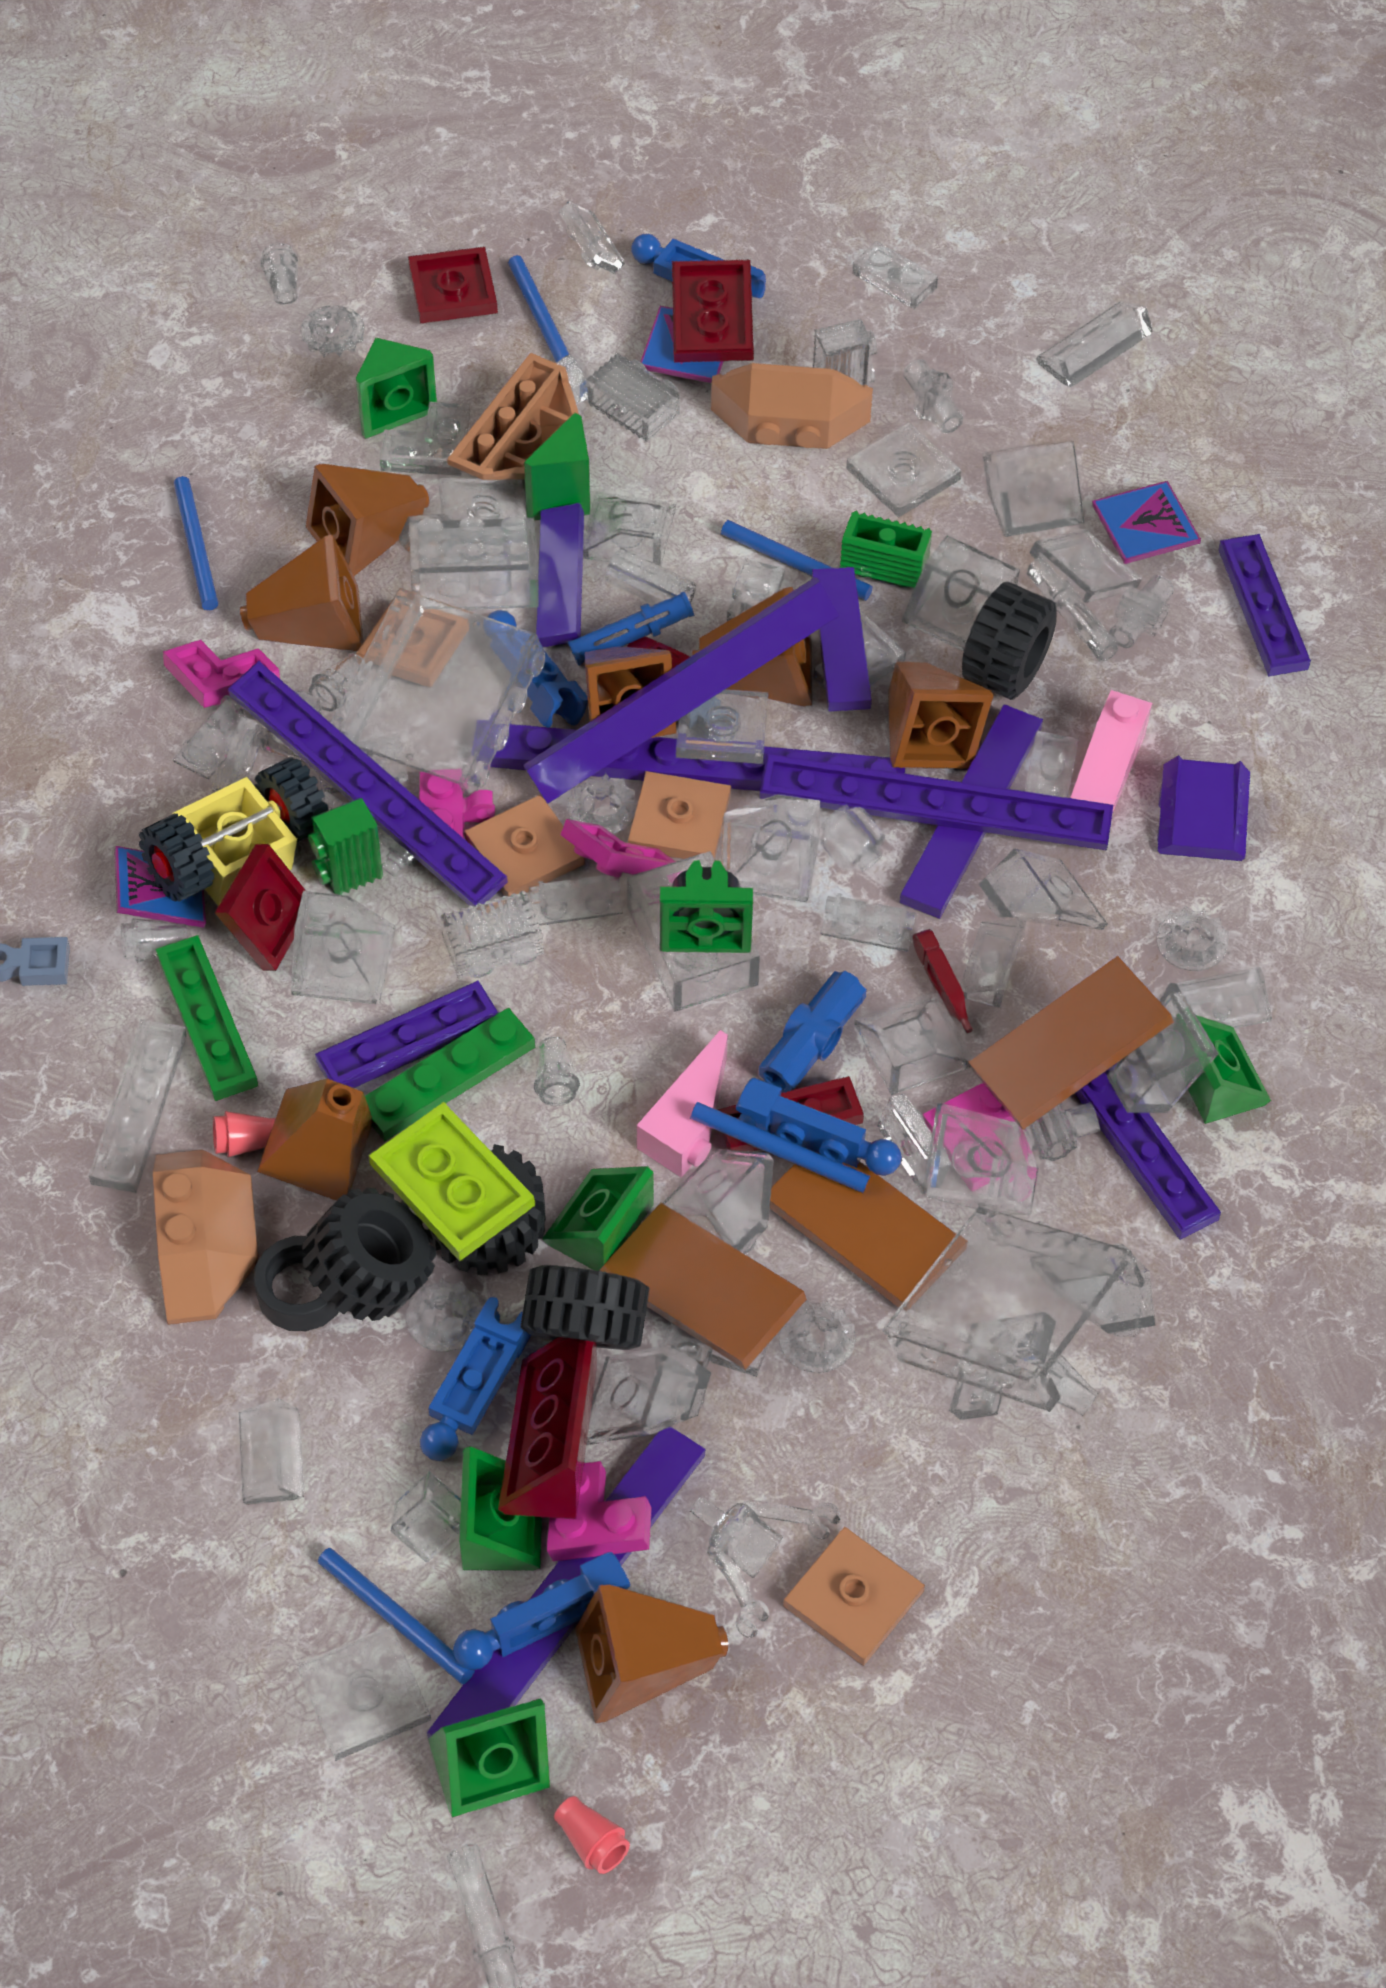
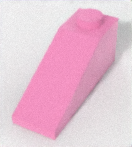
M1113 690L1110 691L1096 724L1070 798L1113 804L1114 812L1146 735L1152 706L1151 702Z
M721 1030L637 1124V1149L681 1178L692 1165L698 1167L706 1159L711 1149L710 1139L713 1128L690 1119V1116L697 1101L717 1109L727 1060L728 1035Z

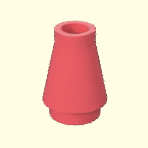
M225 1111L224 1116H214L213 1143L215 1154L226 1153L228 1158L265 1148L275 1118Z
M576 1796L565 1800L556 1810L554 1820L562 1827L587 1869H596L600 1874L608 1873L618 1866L627 1855L630 1843L625 1838V1830L583 1804Z

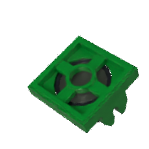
M694 860L688 870L681 872L674 878L672 887L660 886V951L704 953L751 952L753 888H741L738 878L731 872L726 871L720 860H714L712 867H702L700 860Z

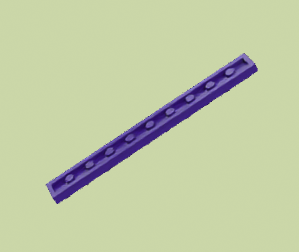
M478 721L472 752L473 766L525 770L524 764L577 730ZM654 737L649 738L592 776L644 781L646 771L730 785L731 789L760 791L767 753L904 774L905 768L893 767L889 757Z

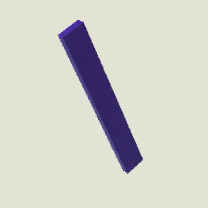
M814 577L523 766L544 800L549 804L831 622L839 614L820 580Z
M260 661L228 688L230 697L350 802L361 797L377 825L476 912L508 883L507 876Z
M769 753L766 754L760 788V799L1106 851L1114 806L1113 804Z
M665 1423L605 1501L646 1496L651 1505L652 1527L703 1460L706 1449ZM632 1552L614 1555L622 1566ZM599 1556L558 1561L530 1599L542 1594L549 1585L558 1580H571L580 1576V1565ZM579 1621L505 1657H502L498 1649L493 1651L490 1662L482 1669L475 1670L471 1679L462 1685L428 1729L427 1738H430L442 1727L516 1706Z

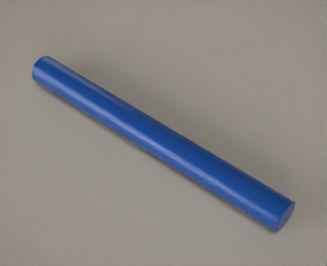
M515 255L509 259L508 265L556 363L566 367L567 374H571L576 366L523 258L520 255Z
M180 476L174 480V488L201 605L204 610L210 611L218 607V599L190 480L188 477Z
M726 520L722 527V535L812 576V569L833 568L733 521ZM856 578L858 598L867 601L873 586Z
M698 1101L690 1116V1119L861 1193L864 1192L870 1176Z
M327 1548L321 1553L318 1558L319 1565L460 1684H465L471 1679L475 1670L463 1668L455 1660L453 1650L335 1550Z

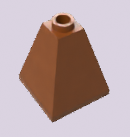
M323 463L318 464L314 467L305 527L317 542L324 536L333 534L353 576H355L422 521L424 509L429 506V495L426 488L422 484L417 485L410 475Z
M333 534L324 536L246 593L247 605L240 606L241 619L247 631L253 629L259 640L358 651L364 642L359 587Z
M793 587L783 588L700 637L699 649L693 650L692 656L794 591ZM809 635L728 687L727 690L803 707L812 706L811 636Z
M612 647L585 652L590 722L672 669L671 652L669 650ZM676 722L651 738L676 734Z
M896 662L888 689L890 761L892 766L897 768L969 769L977 753L994 696L993 693L984 687L927 662Z
M328 1078L286 1089L257 1172L336 1201L343 1194L346 1195L352 1188L373 1124L364 1092Z
M610 1584L599 1585L575 1627L595 1723L607 1722L711 1671L720 1657H725L728 1653L726 1630L723 1626H717L714 1615Z

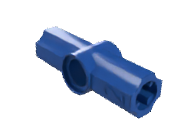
M845 970L843 972L834 971L808 1005L802 1003L793 1011L783 1030V1037L759 1066L758 1075L765 1082L780 1087L781 1093L792 1091L818 1059L824 1061L828 1058L840 1040L843 1026L866 998L867 989L862 986L858 978Z

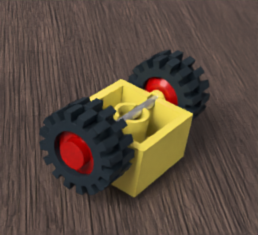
M289 757L258 772V775L255 776V781L257 782L255 785L252 784L248 777H245L142 829L139 833L141 839L139 847L144 851L141 854L143 861L149 864L147 868L149 874H154L156 878L155 883L158 888L162 886L163 893L167 897L171 896V900L175 902L182 901L205 889L219 906L255 844H269L289 870H292L297 842L315 833L311 817L329 810L328 804L322 801V798L325 797L323 790H318L316 786L319 783L316 777H310V769L306 765L302 766L299 759Z

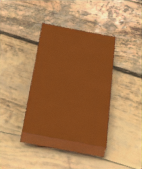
M1116 956L968 1063L972 1071L1020 1128L1024 1130L1174 1021L1171 1013L1119 956Z
M859 1162L857 1168L845 1163L842 1164L870 1176L863 1193L794 1164L763 1195V1204L907 1315L913 1311L969 1250V1243L882 1177L871 1172L862 1162Z
M660 1203L600 1269L602 1272L623 1275L643 1282L650 1288L648 1308L744 1370L749 1367L807 1300L802 1289L663 1203Z

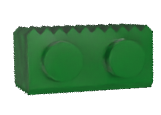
M854 511L851 513L841 542L840 568L854 567L855 574L858 576L888 581L902 587L908 586L920 589L929 565L932 531L930 528L924 530L922 526L916 528L914 524L908 526L905 522L900 524L897 520L891 522L889 518L883 520L881 516L875 518L873 514L867 516L865 512L859 514L858 511Z
M361 797L311 817L315 833L308 835L312 850L317 859L312 861L317 878L322 885L329 883L334 894L341 897L343 892L349 893L351 888L357 890L359 885L365 887L367 882L373 883L375 878L382 879L383 869L377 823Z

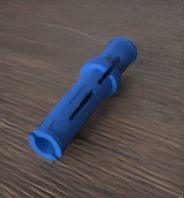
M683 591L679 595L652 606L646 603L640 606L641 611L605 625L578 639L568 641L577 665L580 666L585 662V652L622 647L650 634L652 637H656L661 634V629L685 618L695 616L686 593ZM663 612H668V615L635 628V625ZM624 629L628 630L627 633L598 646L594 645L595 642Z

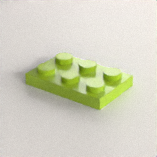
M445 1102L438 1105L369 1155L372 1168L459 1261L535 1206V1199L530 1191Z

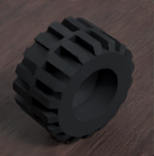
M1008 581L1003 582L987 598L973 623L963 652L962 677L1007 699L1014 700L1030 685L1047 654L1056 627V603Z
M494 1144L493 1149L490 1151L534 1196L535 1206L461 1261L430 1230L434 1248H436V1251L441 1250L442 1258L450 1264L457 1260L459 1270L468 1272L470 1267L477 1268V1275H488V1269L497 1268L498 1274L507 1272V1264L512 1262L517 1267L526 1262L525 1252L533 1255L539 1247L538 1238L542 1239L545 1232L546 1215L543 1183L541 1177L536 1176V1167L530 1160L523 1163L521 1153L513 1149L510 1154H506L504 1146Z
M367 1187L363 1192L359 1188L350 1190L346 1195L343 1194L307 1233L306 1236L308 1238L303 1242L302 1251L306 1254V1257L303 1259L304 1269L311 1272L308 1279L313 1287L318 1286L322 1293L319 1296L326 1303L329 1300L336 1305L335 1310L342 1314L349 1311L354 1319L364 1320L367 1316L371 1321L381 1320L384 1316L390 1317L428 1281V1277L433 1273L435 1265L432 1261L436 1258V1248L429 1244L433 1240L431 1232L424 1229L422 1225L424 1222L409 1209L410 1207L403 1200L401 1202L395 1200L394 1194L387 1191L379 1194L376 1188Z
M556 1265L534 1267L529 1270L520 1328L532 1336L549 1340L564 1337L597 1342L598 1348L631 1350L641 1346L650 1288L637 1279L608 1272Z

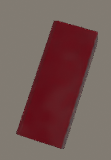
M558 1337L522 1360L498 1507L504 1514L565 1519L577 1518L597 1372V1342Z

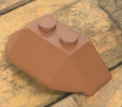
M530 353L447 458V465L482 480L525 479L524 462L574 413L579 414L569 384L566 367Z
M751 363L733 369L724 375L712 376L711 410L747 443L828 449L870 422L873 388L867 385H860L853 378L834 369Z
M203 1149L156 1155L153 1168L157 1248L167 1323L171 1325L216 1319L225 1308L224 1304L240 1288L258 1262L251 1175Z

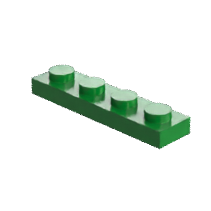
M199 935L155 949L159 964L214 1101L259 1087L257 1076Z
M509 1007L365 1095L372 1116V1127L384 1142L441 1103H448L536 1048L534 1036Z

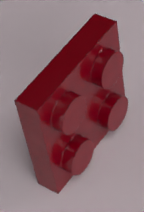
M485 246L408 256L409 271L420 324L498 314L497 299Z
M255 844L215 914L263 971H276L314 906L315 901L269 844Z

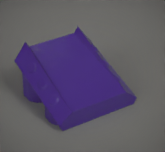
M1178 755L1163 764L1158 804L1160 807V821L1157 833V851L1160 854L1242 861L1245 859L1250 771L1241 761L1229 764L1184 760Z

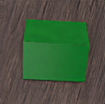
M375 337L356 376L361 431L365 439L438 412L434 358L431 351Z
M574 413L524 462L527 518L533 521L541 520V510L576 503L581 504L584 515H591L589 455L582 416Z
M1182 1011L1176 1016L1168 1051L1205 1124L1263 1107L1271 1101L1234 1027L1186 1011Z
M648 1166L591 1169L542 1240L548 1246L588 1268L600 1271L604 1264L639 1227L653 1207L654 1172Z
M471 1446L463 1449L459 1537L463 1570L534 1571L539 1569L541 1565L542 1517L508 1515L501 1512L498 1507L506 1460Z
M541 1698L442 1727L428 1738L448 1811L452 1817L550 1788L545 1704Z

